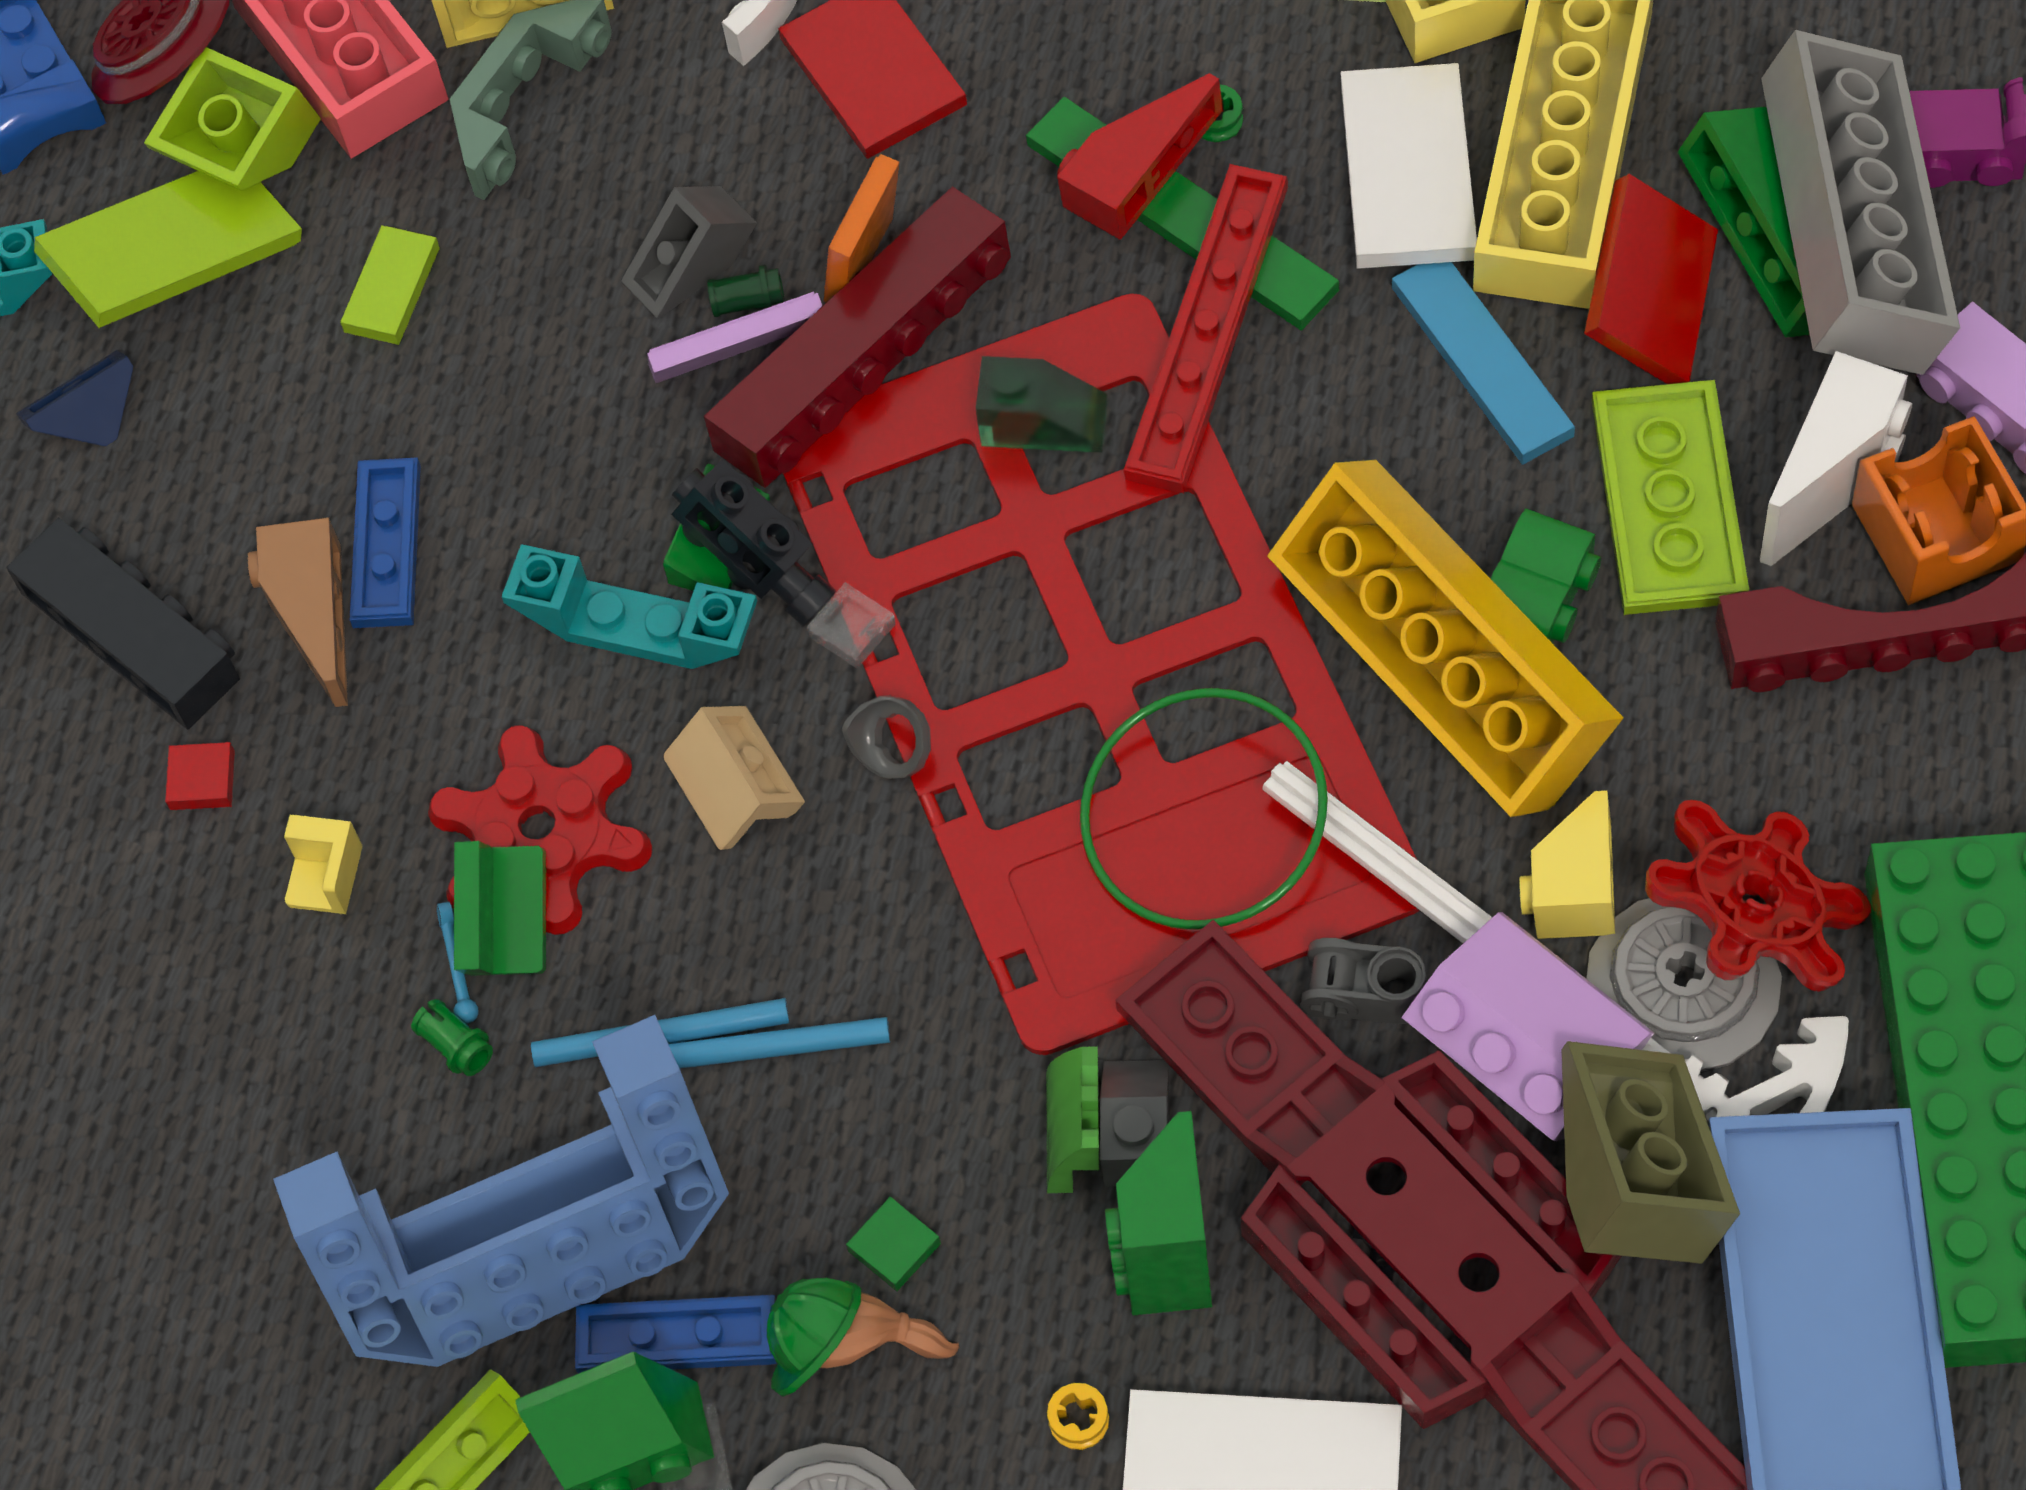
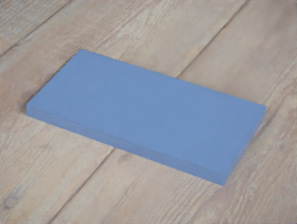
M1911 1108L1710 1117L1707 1123L1740 1211L1738 1218L1719 1241L1747 1490H1961Z

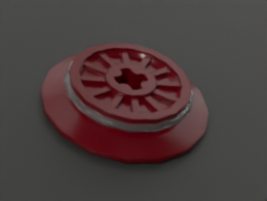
M122 0L103 22L93 43L95 65L91 73L92 91L105 104H127L152 94L176 78L204 51L221 27L229 7V0Z

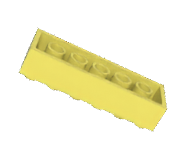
M1528 0L1474 251V292L1586 309L1590 308L1615 180L1619 179L1652 16L1653 0Z

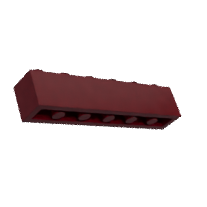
M952 186L704 415L713 451L764 488L772 483L781 473H787L794 468L800 460L802 453L823 434L832 432L849 409L864 395L875 392L882 384L885 376L906 356L915 354L922 347L928 335L944 320L957 315L964 307L967 299L987 280L996 278L1004 270L1007 262L1011 259L1005 221Z

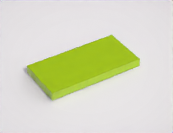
M196 171L36 236L34 252L97 327L100 328L288 249L301 241L302 228L261 182L241 191L202 172Z
M1715 380L1592 392L1594 420L1624 615L1718 606L1719 596L1749 591Z

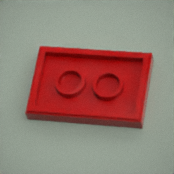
M830 0L778 28L783 44L866 159L873 157L967 105L965 92L896 0Z
M1630 173L1615 180L1584 334L1666 384L1690 382L1718 229Z

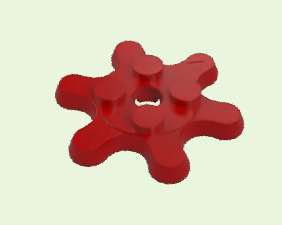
M513 726L503 733L498 744V755L502 762L503 770L499 773L496 783L486 790L477 792L464 791L454 787L440 789L431 799L428 815L436 828L442 831L464 834L471 841H480L491 847L540 846L545 849L546 932L554 935L565 934L572 931L582 918V905L578 899L577 887L579 880L586 872L601 866L613 867L622 872H632L647 864L652 855L650 838L643 831L632 827L616 825L609 820L606 814V802L609 796L630 778L633 769L632 762L628 754L622 749L611 745H604L595 749L578 765L569 768L555 767L545 758L544 743L540 734L525 726ZM546 812L555 819L554 828L546 837L530 839L521 833V825L535 814ZM454 876L449 882L446 892L447 901L451 903L453 909Z
M1686 800L1679 804L1674 815V832L1691 852L1694 860L1687 863L1668 859L1654 861L1646 872L1645 891L1647 896L1656 904L1664 907L1686 909L1698 915L1708 926L1713 936L1707 948L1706 963L1709 970L1718 978L1734 980L1747 974L1754 966L1755 961L1760 956L1774 958L1785 964L1795 974L1800 983L1812 991H1825L1838 984L1845 974L1844 962L1827 944L1822 929L1823 927L1848 930L1859 925L1869 916L1871 904L1867 896L1855 886L1844 882L1833 883L1824 881L1812 874L1803 862L1802 852L1809 842L1810 835L1803 822L1789 813L1774 812L1765 819L1760 833L1744 835L1730 829L1721 820L1717 812L1702 801ZM1745 894L1759 895L1766 904L1756 902L1752 898L1747 899L1745 902L1742 898Z

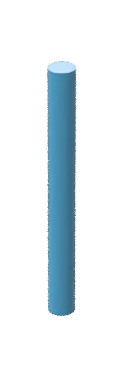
M786 998L658 1020L668 1044L790 1023ZM630 1025L531 1042L534 1066L536 1068L598 1057L592 1041Z
M882 1017L668 1045L679 1069L890 1043L888 1018Z

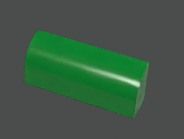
M1767 106L1704 112L1678 150V154L1784 337L1810 335Z

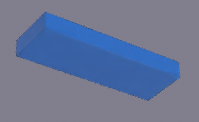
M418 457L358 461L350 623L353 628L414 625L421 472Z
M774 1295L578 1305L576 1306L575 1369L579 1374L633 1351L671 1370L777 1364L769 1349L767 1340V1321L770 1308L776 1302V1298Z

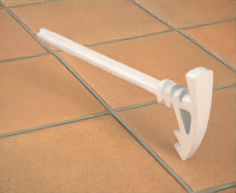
M1288 761L1283 765L1279 763L1271 771V777L1263 784V791L1311 828L1315 829L1318 811L1317 784ZM1327 792V817L1322 836L1460 942H1466L1492 918ZM1845 1016L1803 1018L1797 1034L1809 1044H1780L1776 1048L1772 1064L1783 1073L1731 1098L1725 1094L1729 1082L1728 1079L1717 1073L1703 1078L1700 1072L1704 1061L1696 1055L1685 1059L1706 1120L1708 1121L1710 1117L1767 1115L1797 1097H1803L1807 1100L1800 1113L1825 1112L1844 1062L1848 1040V1018ZM1652 1038L1642 1049L1670 1053Z

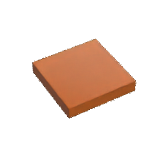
M882 154L879 157L876 156L831 241L827 258L824 291L825 304L871 262L893 219L899 161Z

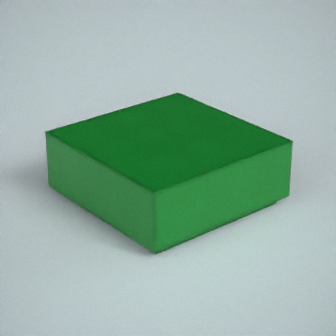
M889 1197L849 1240L846 1246L850 1254L895 1291H898L939 1247L941 1241L935 1232L892 1197Z

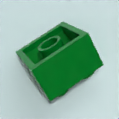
M634 1351L515 1399L520 1417L564 1490H634L652 1482H673L691 1474L692 1466L714 1458L698 1382Z

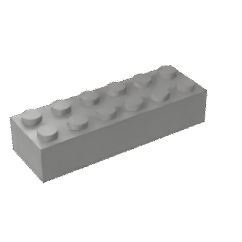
M1795 30L1761 80L1813 351L1834 355L1838 351L1876 365L1923 375L1958 332L1960 324L1902 56Z

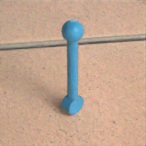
M438 903V921L442 929L457 997L453 1013L464 1023L469 1024L477 1018L479 1009L476 1003L469 997L465 974L454 970V917L451 903Z

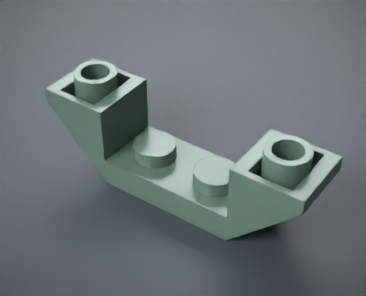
M569 0L514 14L449 99L464 165L474 196L485 200L494 186L504 185L514 171L516 154L508 128L498 122L506 114L510 96L521 81H530L537 73L541 64L542 54L581 72L592 56L599 57L606 50L611 39V26L604 0Z

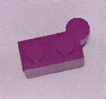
M2022 77L2010 80L2003 88L2007 106L2005 116H2003L1999 88L1909 91L1930 188L1944 186L1950 181L1978 180L1979 183L1986 186H2000L2011 180L2022 179L2026 164V94L2023 91Z

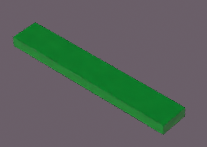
M1063 97L1026 134L1027 146L1059 167L1069 151L1079 149L1092 132L1106 126V124L1066 97ZM1175 171L1137 220L1197 260L1217 198ZM1271 236L1251 297L1302 331L1339 291V280L1274 236Z

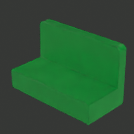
M480 841L454 842V970L470 976L542 974L545 972V849L540 846L491 847Z

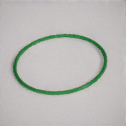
M1201 688L1171 694L1152 702L1130 716L1112 733L1096 755L1084 784L1080 810L1081 834L1088 860L1096 876L1109 893L1127 909L1145 919L1180 929H1202L1212 920L1220 927L1236 924L1257 915L1280 900L1293 888L1312 862L1319 847L1327 817L1328 797L1324 770L1313 744L1302 728L1281 709L1264 699L1248 693L1222 688ZM1190 699H1234L1261 708L1281 721L1296 736L1308 755L1314 770L1318 792L1317 819L1310 844L1300 863L1287 880L1269 896L1245 910L1232 915L1206 920H1185L1155 913L1125 895L1112 882L1097 857L1090 831V802L1095 781L1106 757L1116 743L1135 724L1148 715L1174 703Z

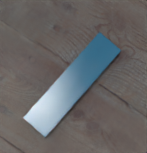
M1452 262L1417 264L1392 278L1393 291L1522 465L1574 437L1575 426Z

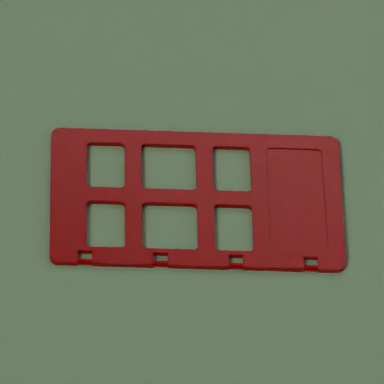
M1139 294L1122 295L881 384L875 392L864 395L849 409L832 432L823 434L802 453L800 460L794 468L787 473H782L809 539L813 543L812 546L827 582L836 590L833 596L875 696L892 695L907 699L925 715L930 727L931 751L924 767L910 777L1019 1039L1027 1050L1039 1055L1058 1052L1128 1025V1021L1116 1010L1115 1000L1201 929H1180L1152 922L1127 909L1109 893L1096 876L1084 848L1080 823L1081 799L1000 830L988 828L984 823L958 762V758L963 751L1080 707L1087 708L1093 713L1106 742L1124 721L1140 710L1133 694L1134 689L1138 685L1245 644L1260 642L1267 647L1296 709V714L1292 719L1302 728L1319 756L1324 770L1327 792L1417 860L1280 570L1267 557L1270 549L1209 421L1185 492L1192 493L1197 498L1238 585L1241 596L1233 603L1124 644H1114L1106 635L1065 544L1066 538L1072 533L1177 495L1179 492L1125 480L1124 469L1054 495L1046 494L1038 484L1015 433V427L1024 420L1130 381H1137L1143 384L1148 396L1150 395L1169 341V336L1153 303L1147 297ZM960 444L972 445L979 456L1001 506L1000 513L988 520L886 558L878 559L873 557L868 551L844 493L847 487ZM823 476L832 501L813 507L803 483ZM1011 556L1021 557L1027 564L1067 654V663L1058 669L952 709H938L932 701L894 612L893 605L895 601L906 595ZM888 629L898 655L878 662L868 636ZM897 714L893 718H886V722L903 763L908 762L914 753L916 736L910 721L903 715ZM1142 719L1126 732L1110 751L1121 776L1119 783L1111 788L1092 794L1090 831L1097 857L1107 875L1134 902L1155 913L1178 919L1206 920L1220 918L1245 910L1262 901L1281 886L1296 869L1310 844L1314 832L1313 828L1262 789L1263 784L1271 777V771L1279 763L1283 765L1286 761L1316 783L1314 770L1308 755L1296 736L1283 723L1276 724L1182 761L1169 763L1162 758L1145 719ZM955 788L966 815L946 822L935 795ZM1322 836L1312 862L1291 890L1276 903L1257 915L1221 928L1265 972L1307 956L1310 942L1316 939L1338 938L1348 940L1413 915L1420 910ZM1025 953L1037 981L1016 989L1004 960Z

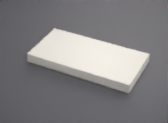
M1459 64L1341 71V91L1357 269L1474 261L1477 236Z
M1130 1389L1123 1490H1398L1402 1405Z

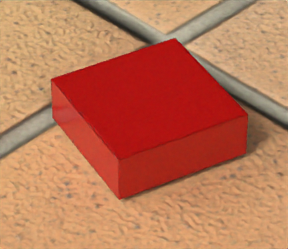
M230 742L169 746L165 802L170 810L232 807L235 750Z

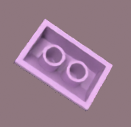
M1498 912L1437 967L1401 1017L1553 1141L1565 1139L1561 1049L1566 1042L1571 1041L1642 1050L1654 1034L1653 1031L1503 912Z

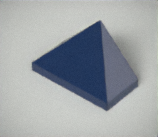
M116 350L17 412L16 415L32 431L107 446L118 438L134 366L126 355Z

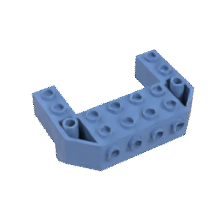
M655 1015L592 1041L611 1086L598 1092L611 1125L391 1220L376 1188L359 1195L338 1152H334L273 1179L293 1237L355 1356L439 1367L457 1358L469 1356L478 1349L516 1332L531 1329L538 1323L580 1304L590 1303L601 1295L642 1277L654 1275L663 1268L686 1257L729 1192L681 1071Z

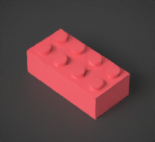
M232 0L237 12L294 86L300 90L320 116L321 121L351 159L449 100L436 59L389 0Z

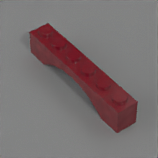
M2026 553L2011 569L1986 587L1955 601L1921 610L1882 613L1844 609L1809 599L1783 586L1721 595L1718 600L1715 624L1731 689L1748 687L1753 692H1767L1779 688L1786 680L1810 676L1816 682H1830L1845 676L1849 670L1874 666V669L1878 672H1893L1910 664L1911 660L1937 657L1941 662H1955L1967 658L1974 650L1998 646L2004 652L2025 650Z

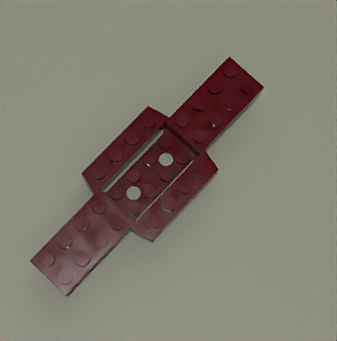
M1214 920L1209 922L1115 1000L1116 1010L1272 1173L1241 1217V1236L1390 1395L1402 1405L1405 1411L1422 1429L1485 1398L1572 1490H1747L1745 1467L1620 1339L1593 1301L1594 1296L1622 1256L1584 1252L1567 1200L1566 1179L1440 1050L1380 1079L1347 1057ZM1380 1162L1395 1163L1404 1171L1406 1183L1395 1194H1378L1369 1187L1366 1180L1370 1168ZM1310 1181L1471 1350L1470 1363L1301 1187L1304 1182ZM1471 1258H1485L1496 1266L1499 1279L1494 1287L1484 1292H1475L1462 1284L1458 1274L1459 1269L1465 1261Z

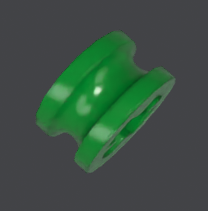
M1220 85L1223 106L1222 120L1214 121L1202 136V139L1206 141L1221 142L1229 140L1242 128L1243 104L1241 97L1234 89L1226 85Z

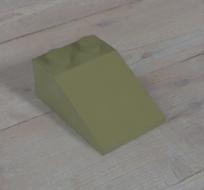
M1567 1041L1561 1049L1566 1193L1584 1252L1702 1264L1738 1218L1740 1211L1684 1056Z

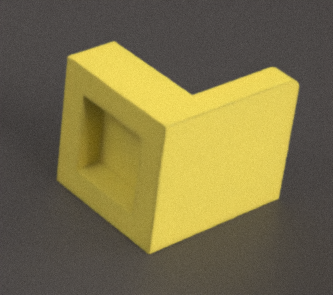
M290 814L284 838L295 857L285 896L287 906L297 909L346 914L363 847L351 821Z

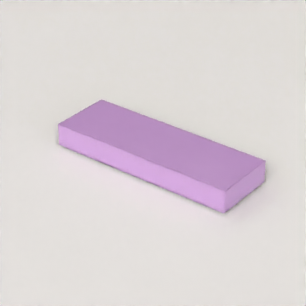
M811 292L650 349L649 353H647L648 365L655 383L791 336L823 306L818 293Z

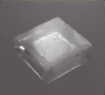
M845 582L810 622L807 630L811 639L858 669L895 626L896 622L892 612Z

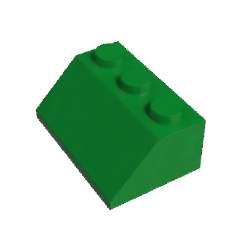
M1178 1112L1116 1183L1118 1207L1105 1209L1108 1244L1111 1252L1117 1296L1130 1295L1132 1315L1212 1307L1192 1112Z

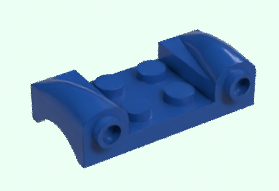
M0 0V171L4 175L18 168L23 159L33 149L48 139L70 131L94 130L106 124L97 100L73 59H70L36 0Z

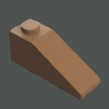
M322 518L256 527L257 551L248 553V570L253 588H262L271 609L334 706H348L341 545L330 519Z

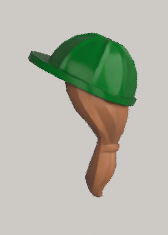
M830 1278L801 1279L786 1287L783 1293L778 1295L776 1302L770 1308L767 1321V1340L769 1349L777 1362L771 1379V1389L782 1397L792 1394L819 1368L828 1369L849 1365L887 1342L900 1343L915 1353L929 1359L951 1358L957 1353L959 1343L949 1342L934 1324L923 1319L909 1318V1315L905 1312L898 1313L880 1299L861 1292L862 1288L855 1283Z

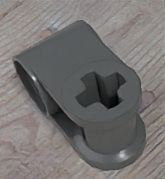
M1338 938L1316 939L1310 942L1307 956L1313 964L1309 990L1302 993L1300 1008L1306 1014L1318 1018L1342 1021L1358 1019L1389 1024H1407L1401 1017L1427 983L1425 965L1419 955L1411 949L1400 946L1388 947L1359 944ZM1397 979H1403L1413 984L1408 991L1400 994L1389 993L1383 989L1388 982Z

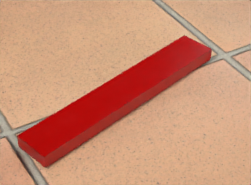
M1233 164L1229 165L1124 467L1125 480L1184 494L1288 189L1287 176Z

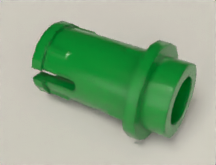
M433 999L427 1002L428 1007L436 1014L433 1017L422 1006L413 1018L411 1024L413 1032L425 1039L447 1059L446 1065L451 1072L456 1074L464 1073L466 1076H473L479 1073L488 1064L493 1054V1047L489 1044L487 1033L479 1028L471 1029L449 1010L443 1001Z

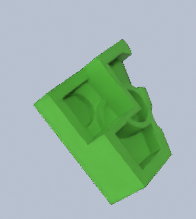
M1079 1047L1063 1053L1055 1058L1047 1068V1193H1073V1170H1099L1098 1047Z

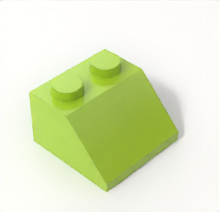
M206 47L192 63L144 144L153 151L242 191L291 168L321 118L297 87Z

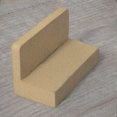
M746 706L701 707L664 753L665 762L720 850L733 848L755 820L788 818L795 814L805 803Z

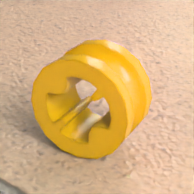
M1072 1383L1062 1386L1053 1394L1048 1403L1047 1418L1052 1435L1065 1447L1078 1450L1093 1447L1103 1439L1108 1430L1109 1414L1105 1399L1096 1388L1086 1383ZM1076 1402L1082 1410L1088 1409L1091 1406L1095 1408L1097 1414H1089L1091 1426L1088 1429L1080 1431L1075 1423L1063 1426L1059 1422V1418H1068L1066 1412L1068 1404Z

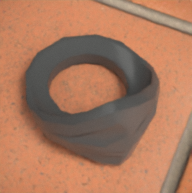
M885 695L868 700L861 704L845 720L842 727L844 739L851 753L869 771L880 777L891 779L913 776L924 767L931 751L930 727L924 713L911 701L904 698ZM897 714L903 715L910 721L916 736L914 753L908 762L900 763L894 759L889 749L882 744V729L886 718H893Z

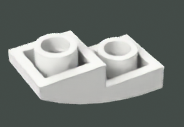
M745 0L737 4L731 10L728 17L722 21L729 54L743 66L746 65L775 36L778 28L785 23L793 10L797 0Z

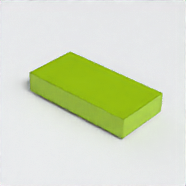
M381 225L340 323L344 333L397 345L400 344L440 247L436 237Z

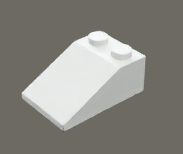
M1838 351L1835 352L1769 501L1760 555L1761 563L1772 566L1852 504L1860 460L1894 448L1896 451L1895 462L1898 461L1906 435L1902 433L1912 409V403L1903 400L1908 375Z

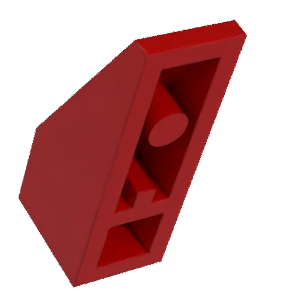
M1208 73L1092 132L1079 149L1069 151L1062 160L1057 172L1063 208L1121 240L1223 111L1219 78Z

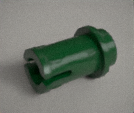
M760 265L759 272L707 281L714 317L755 308H769L785 302L782 279L778 268L767 270L766 265Z

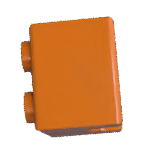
M1975 416L1944 427L1942 436L1937 444L1915 459L1895 462L1896 451L1894 448H1890L1860 460L1852 507L1908 606L2013 565L2023 557L2026 548V502Z

